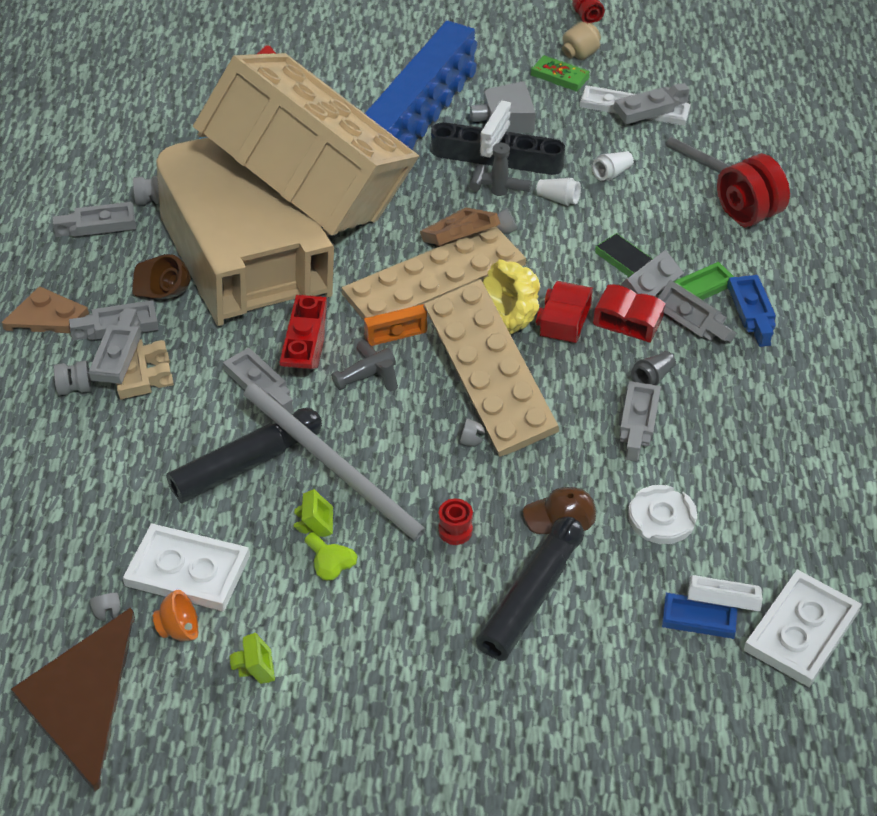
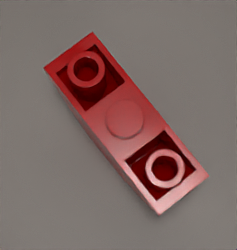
M296 295L281 353L280 366L306 369L318 368L324 344L327 297Z

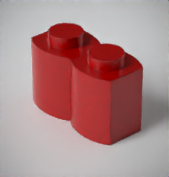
M556 281L553 289L548 288L545 296V307L539 308L536 318V325L540 326V336L577 343L591 309L593 288L562 281Z
M609 284L595 308L593 324L600 328L651 343L663 319L666 303L652 295L636 294L624 286Z

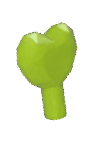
M311 532L306 536L305 543L316 553L314 568L317 576L321 579L334 580L340 575L342 570L349 569L357 564L358 555L353 549L338 544L327 545L315 532Z

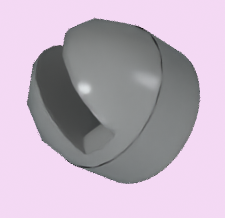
M508 208L498 213L500 225L496 227L503 234H508L518 229Z
M466 418L459 444L473 447L481 444L483 439L477 437L476 433L485 434L484 427L480 423Z
M109 593L91 598L90 605L94 616L99 620L105 621V611L109 609L112 620L116 618L120 612L119 594Z

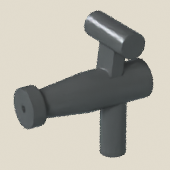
M496 143L493 146L494 161L492 173H486L485 166L477 165L469 188L472 191H479L481 184L491 185L492 194L504 196L507 194L508 189L530 192L532 181L508 177L507 156L510 154V147L506 143Z
M361 340L357 344V349L365 357L364 359L342 372L336 371L331 374L332 380L339 390L346 388V384L375 374L380 375L384 379L385 388L388 391H395L398 388L394 370L396 360L392 351L386 348L376 352L366 340Z

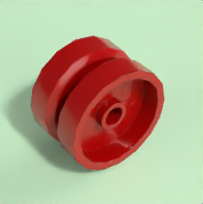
M760 153L751 156L742 162L722 169L718 175L717 192L722 208L742 227L753 226L765 218L779 214L789 204L790 189L785 172L779 163L769 155Z

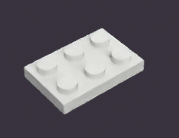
M151 523L123 576L124 585L165 597L175 590H181L189 597L192 604L224 612L250 557L249 547Z
M796 570L746 641L744 651L810 688L858 615L862 604Z

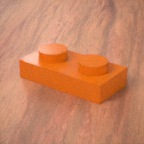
M421 304L364 318L365 340L371 346L426 333L427 311L424 305Z

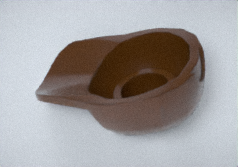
M171 254L160 255L140 262L134 268L132 293L137 297L174 298L188 288L190 284L189 270L182 260L176 255Z
M576 487L555 489L548 497L532 502L523 508L525 523L529 530L536 534H549L552 524L558 518L566 516L578 520L584 531L588 530L596 521V507L592 497L585 490Z

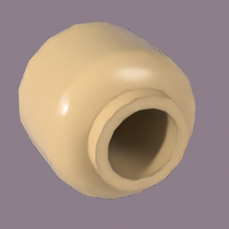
M579 22L564 33L562 37L564 44L562 50L570 59L575 57L578 60H585L599 49L600 32L591 23Z

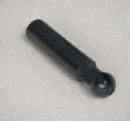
M301 408L292 414L315 435L319 434L322 420L320 415L312 408ZM269 423L166 473L167 481L179 502L184 503L285 453L287 448L299 442L277 423Z
M566 516L558 518L552 524L549 535L543 544L535 549L476 638V645L482 653L498 661L507 660L565 570L568 558L574 549L582 543L584 530L578 520Z

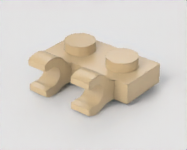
M142 339L139 340L122 384L116 383L120 400L152 393L151 386L161 388L174 385L165 341L159 340L149 345H143ZM147 363H152L156 366L148 368Z

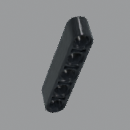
M446 122L437 123L432 126L431 152L434 156L493 166L494 161L493 154L490 158L481 156L480 137L483 128ZM505 132L499 142L506 143L510 147V154L507 156L509 169L547 175L559 174L564 169L565 145L560 140Z

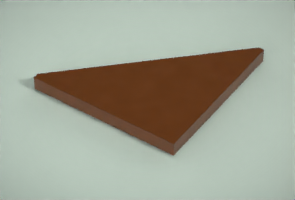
M131 608L11 688L13 696L95 792L100 789L102 769L107 756L114 712H116L121 688L122 672L127 659L132 624L135 620L134 612Z

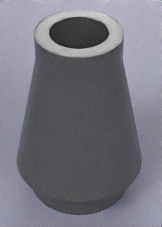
M664 351L658 355L638 360L631 371L632 380L639 383L658 385L665 375L675 367V357L672 353Z

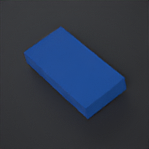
M666 592L662 627L734 639L738 608L689 600L686 595Z

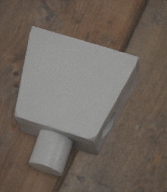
M525 81L486 89L484 91V104L470 106L472 122L486 120L488 122L502 100L511 102V108L509 109L511 114L508 119L510 120V126L506 132H535L536 112Z

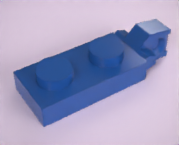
M750 275L729 278L727 287L744 328H746L747 332H754L759 347L771 346V338L774 335L773 330L776 327V314L759 276Z

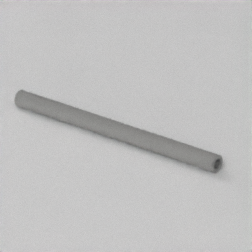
M251 383L245 389L243 395L414 542L424 534L425 527L257 384Z

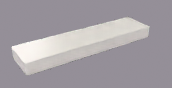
M586 86L580 100V107L616 113L614 110V100L636 94ZM680 104L674 108V112L648 119L685 126L691 104Z

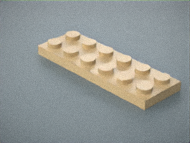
M495 226L456 239L343 286L342 295L364 320V318L421 304L424 305L426 302L481 279L483 282L484 277L488 276V270L491 269L492 264L496 263L499 259L507 262H516L524 266L526 265V257Z
M481 279L424 303L432 324L499 457L560 432L551 410Z

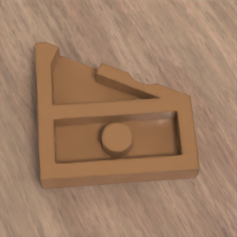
M465 207L421 230L420 233L423 242L442 246L453 240L498 226L500 221L497 213Z
M39 286L1 323L3 329L7 331H13V328L17 327L30 328L31 332L54 331L55 333H71L69 319L85 317L89 315L88 307Z

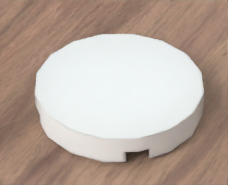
M652 485L641 489L636 493L635 498L631 500L628 509L629 523L634 531L645 540L657 544H673L684 540L693 532L697 521L696 506L691 498L683 491L682 494L674 491V487L668 485Z

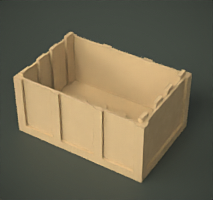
M286 53L233 55L192 126L199 131L197 134L199 137L211 139L233 156L242 166L247 167L279 192L288 202L293 203L320 224L327 236L336 235L338 232L345 231L347 228H354L360 224H367L369 221L376 222L419 158L417 153Z

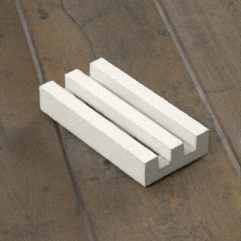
M502 100L481 131V156L491 157L493 146L501 141L510 126V120L508 119L511 114L509 111L511 102Z
M692 575L689 579L688 599L761 611L762 590L760 586Z

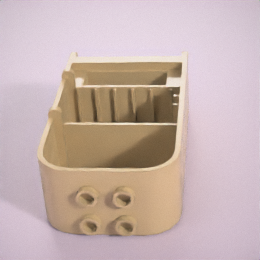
M208 137L178 143L165 148L159 153L156 166L161 220L176 246L178 255L181 256L199 290V295L207 305L217 326L224 325V319L246 314L249 310L295 299L296 295L316 296L325 294L327 298L332 296L334 246L320 224L293 203L288 202L279 192L247 167L242 166L233 156Z

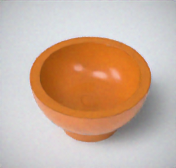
M181 590L169 593L163 599L160 609L153 613V623L156 631L162 638L171 636L178 641L196 639L198 637V619L191 600ZM191 623L192 629L186 630L184 628L185 624Z

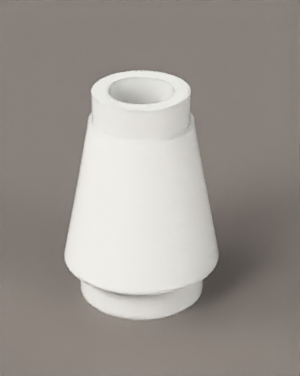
M628 151L600 154L592 163L593 174L600 181H611L629 167H632L634 162L633 156Z
M573 178L540 179L536 192L537 196L569 206V204H577L579 201L581 185L579 181H574Z

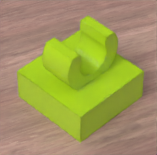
M315 489L303 493L302 505L294 509V513L299 518H302V520L294 523V528L303 534L313 531L319 537L332 535L333 506Z
M256 632L242 637L244 651H237L229 656L231 669H238L239 677L253 676L260 684L275 681L272 652L269 646Z

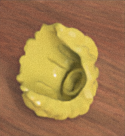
M499 259L488 270V276L484 277L483 284L511 335L520 329L526 328L534 320L539 310V301L537 299L539 297L540 283L538 277L531 269L522 267L516 262H507Z

